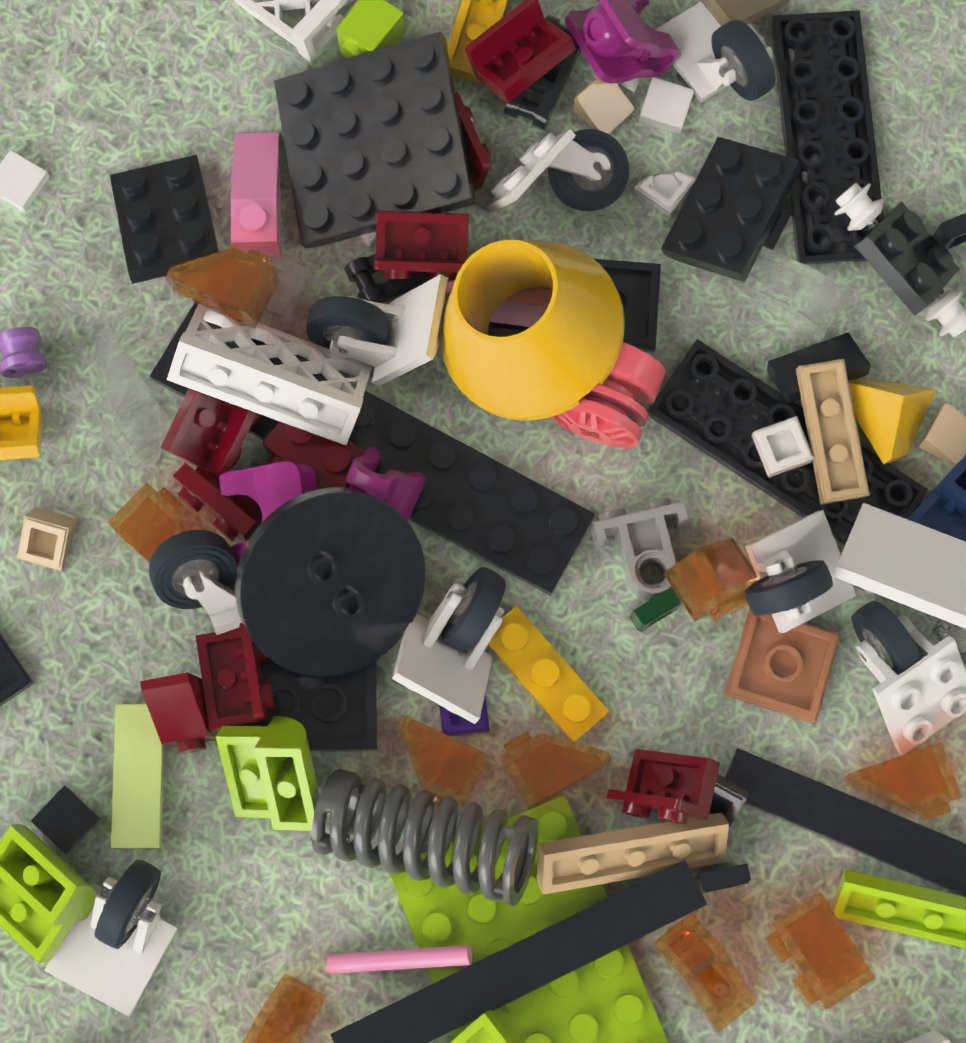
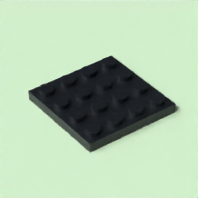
M441 32L274 80L301 245L306 249L375 232L378 210L445 213L476 204L446 39Z

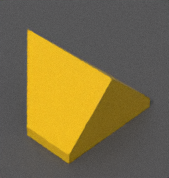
M865 378L848 380L855 418L882 463L887 464L898 461L909 455L936 389Z

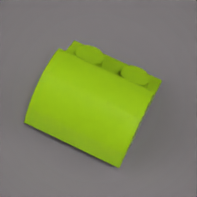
M274 716L268 726H222L216 735V740L235 817L270 818L273 830L312 831L314 811L320 794L304 726L292 718Z
M22 824L10 825L0 841V926L38 963L50 961L76 921L88 918L95 902L96 892L88 882L27 826Z

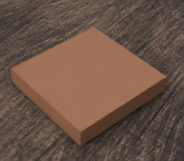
M749 608L724 696L815 724L841 633L806 622L785 633H779L772 614L756 616Z

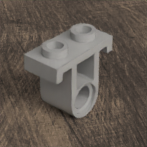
M669 498L659 499L643 506L644 511L626 514L625 509L611 510L598 516L599 521L592 524L590 532L595 549L604 547L607 537L615 535L627 583L631 592L638 598L649 601L671 588L675 582L677 564L666 523L673 522L675 530L685 527L689 518L684 501L671 504ZM645 565L657 566L663 573L664 581L654 585L646 583L640 576V568Z

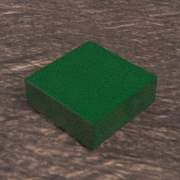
M674 586L634 609L630 619L637 630L642 632L677 611L682 599Z

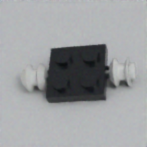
M857 183L853 184L835 200L840 208L834 214L846 213L851 221L847 228L848 231L861 230L868 225L865 228L868 233L855 245L856 249L914 316L931 304L928 307L925 320L937 319L943 325L938 334L940 337L948 332L953 338L958 336L966 329V307L964 308L959 302L963 291L950 290L944 293L945 291L943 290L960 269L954 263L951 253L935 241L924 228L921 218L915 212L910 211L902 201L883 218L880 216L876 218L882 212L884 200L872 201L868 197L867 193L871 186L870 183L863 188Z

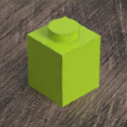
M359 0L336 27L341 54L348 59L393 46L405 32L404 13L386 0Z

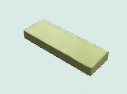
M146 704L115 705L111 849H161L164 744H161Z

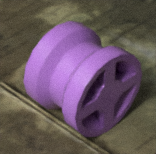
M17 327L0 333V353L3 358L0 363V371L3 377L18 378L46 369V358L44 354L39 352L38 348L41 342L38 329L33 327Z

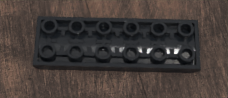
M860 10L773 15L772 36L785 156L798 159L801 170L789 192L791 210H793L792 224L796 262L798 265L867 261L856 249L855 245L868 233L865 229L868 225L861 230L848 231L847 228L851 221L846 213L834 214L840 208L835 200L855 183L861 188L870 183L871 186L867 193L868 197L872 201L882 199ZM883 208L882 212L876 218H878L879 216L881 218L884 217Z
M698 339L656 397L655 402L647 410L653 420L802 518L816 511L823 510L834 539L843 545L848 540L863 503L907 519L915 511L928 491L926 487L889 463L883 464L878 456L861 446V452L870 494L867 497L820 504L813 461L768 478L751 435L756 430L797 416L810 447L803 407L795 402L788 404L780 392Z

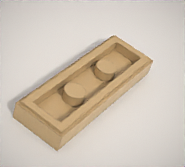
M844 359L798 366L796 374L810 450L814 457L813 466L820 504L869 496Z

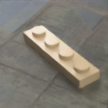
M721 812L709 814L708 820L687 818L686 825L662 822L538 843L537 884L542 894H549L652 876L686 860L690 869L725 863L729 823Z

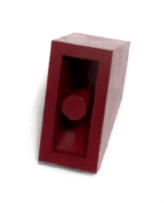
M186 672L140 681L141 691L161 744L177 747L178 754H186L206 750V742L216 740V735L219 731L211 732L209 730L201 678Z

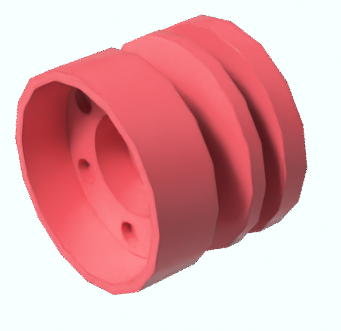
M623 342L616 364L603 384L598 383L587 395L578 401L580 404L551 418L566 430L590 441L614 448H635L638 446L643 433L640 427L646 425L649 417L648 412L643 406L655 402L666 370L659 361L648 353Z

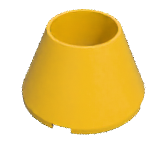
M502 240L493 242L473 253L457 274L441 324L440 340L444 363L453 382L460 391L479 408L491 414L523 421L556 416L579 405L578 401L587 395L598 383L602 385L611 373L623 344L625 331L624 310L617 288L608 273L597 261L583 251L553 241ZM528 288L553 290L547 310L533 326L512 336L494 337L488 335L490 320L495 310L506 298Z

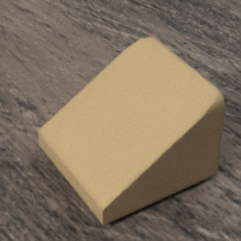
M597 77L575 97L573 111L592 129L600 130L610 135L635 112V108L617 83L609 84Z
M944 402L938 409L918 447L955 466L966 454V417L954 406Z
M37 507L33 508L24 517L17 558L61 571L79 519Z

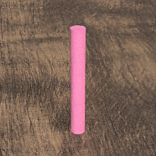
M470 945L337 953L328 955L327 969L330 974L463 966L472 964L473 954Z

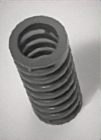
M337 769L328 777L319 795L314 811L311 839L312 847L315 853L324 856L334 852L335 856L342 861L350 862L358 859L363 866L368 868L382 865L386 872L394 875L406 871L410 878L417 881H423L431 877L437 886L447 888L456 884L458 889L466 894H473L481 889L485 898L492 901H504L508 905L515 906L522 898L532 873L538 845V822L533 817L522 815L513 826L507 825V814L504 810H493L484 828L478 865L471 874L470 860L479 839L483 810L478 803H469L465 807L458 824L453 860L446 868L445 856L451 844L458 819V802L454 797L447 796L440 801L432 822L434 797L429 791L422 790L417 793L410 806V792L405 785H395L386 799V786L381 779L373 778L366 785H363L357 773ZM330 812V834L325 833L327 813ZM355 819L353 834L354 839L350 842V835H348V832ZM432 822L428 855L421 862L420 851L425 843ZM379 826L378 845L372 850L371 841ZM405 826L403 849L400 854L396 855L395 847ZM507 838L510 840L504 870L498 880H496L495 866L500 856L504 839Z

